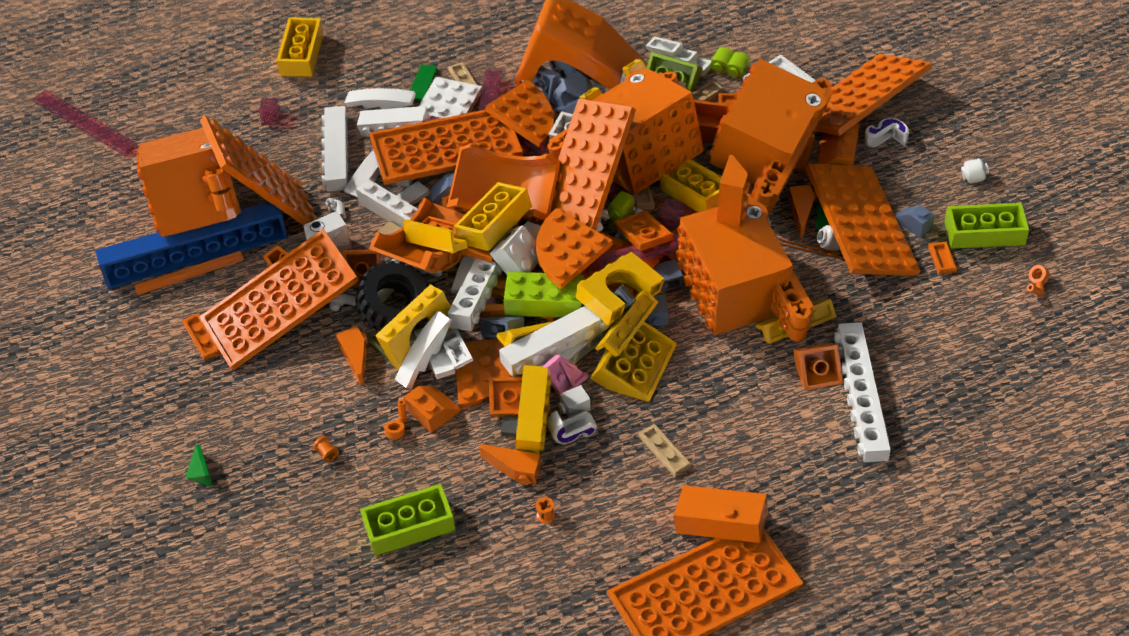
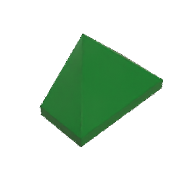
M197 444L186 473V478L206 486H212L200 444Z

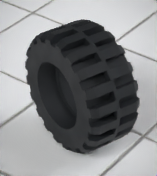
M388 261L387 264L381 262L378 263L377 267L372 266L364 274L355 297L357 313L361 314L360 319L363 322H367V327L371 330L374 328L377 330L376 333L380 332L403 309H393L386 306L378 297L377 292L382 289H395L401 292L410 304L429 286L426 279L423 280L424 275L420 271L416 272L413 266L410 265L408 267L403 262L397 264L395 261ZM425 318L421 319L414 326L412 332H414L415 328H418L422 324V321Z

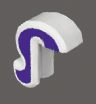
M886 118L879 122L877 128L874 125L866 128L864 142L869 147H877L893 137L905 146L908 142L909 128L904 122L896 118Z
M556 410L547 420V427L555 442L559 444L571 443L580 435L589 437L597 429L592 415L586 411L561 420Z

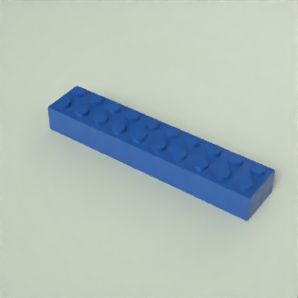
M266 202L241 209V213L236 215V218L162 238L160 232L95 251L107 288L110 289L216 259L237 251H244L287 239L288 237L281 210L272 203Z

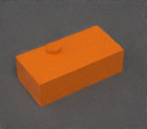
M683 485L674 512L676 533L760 543L768 514L767 494Z

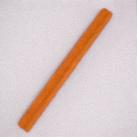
M237 251L136 284L135 289L138 295L242 262L244 258L241 251Z

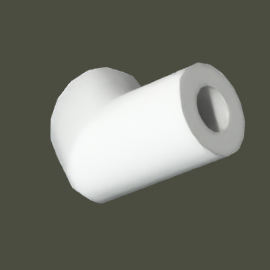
M328 198L325 202L328 209L334 212L337 211L342 219L346 218L344 204L339 200Z
M341 293L330 301V309L332 311H339L340 306L344 304L355 306V296Z

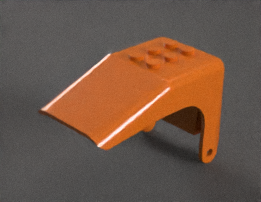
M545 0L514 81L516 86L523 83L521 80L532 82L542 64L556 60L571 65L608 89H612L621 82L622 68L634 60H642L646 67L648 63L602 16L572 0Z

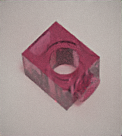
M261 98L259 115L262 124L279 123L281 109L278 98Z
M667 198L659 213V222L667 229L678 228L680 218L685 215L684 203Z

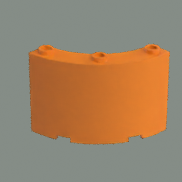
M469 143L460 147L447 208L466 214L499 182L527 188L532 207L517 222L518 224H521V221L542 224L551 211L561 161L555 159L551 154L533 157H523L515 154L505 155L480 148L477 144Z
M423 198L410 220L421 223L427 216H432L457 223L465 214L434 204L427 198ZM404 227L390 234L376 232L369 248L372 251L431 273H437L440 270L446 271L465 256L460 254V251L450 253L406 242Z

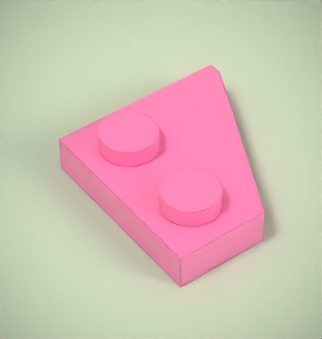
M555 355L543 366L548 367L547 375H551V384L559 398L561 393L579 386L589 377L587 373L582 372L577 366L569 363L567 359L560 355Z

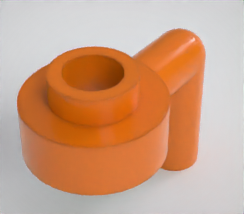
M1035 265L1029 271V279L1036 286L1029 284L1027 290L1037 296L1044 295V284L1050 277L1049 270L1046 267Z
M405 400L398 401L399 418L396 421L386 423L384 426L385 436L389 439L397 440L405 434L404 423L407 420Z

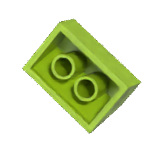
M651 52L646 67L658 74L660 72H675L678 81L685 82L687 90L693 92L698 84L703 67L654 52Z

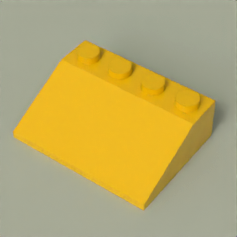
M644 322L620 355L615 357L607 348L605 349L590 379L605 389L649 402L677 343Z

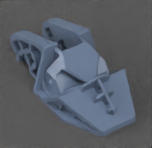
M556 60L549 61V67L552 70L540 66L533 79L534 85L540 84L542 92L548 97L547 99L552 109L558 113V117L561 111L574 114L578 99H581L580 96L593 88L585 73L565 62ZM605 87L599 88L602 94L606 92Z

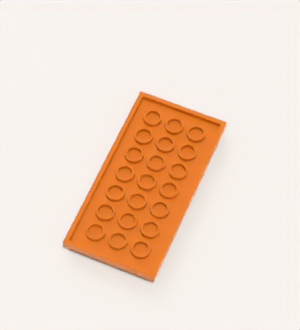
M884 54L875 55L872 60L864 63L858 70L853 71L851 75L831 87L834 90L815 131L840 136L932 69L931 62Z
M578 99L558 158L561 163L550 213L557 208L590 228L597 229L636 112L635 108Z
M485 110L369 133L384 185L455 171L460 147L469 143L477 144L480 148L500 154L523 156V151L515 131Z
M207 116L200 119L222 170L302 225L318 219L313 213L314 208L308 202V196L301 187L303 185L298 179H293L287 171L280 170L276 163L269 162L265 155L258 154L251 145L247 146L240 137L236 138L233 136L230 130L227 128L223 129L215 119L211 120Z
M807 164L805 169L827 220L833 228L834 236L851 274L914 276L920 273L921 270L872 167Z
M322 229L202 314L200 319L229 367L234 371L357 283L359 278L326 231Z
M764 529L760 543L714 538L607 590V594L633 636H707L802 588L803 582Z

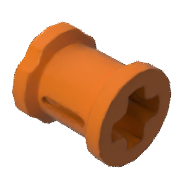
M326 436L319 437L313 444V449L318 451L322 455V459L327 463L339 455V449L333 447Z
M549 497L538 499L535 505L538 521L541 523L552 522L555 518L553 500Z

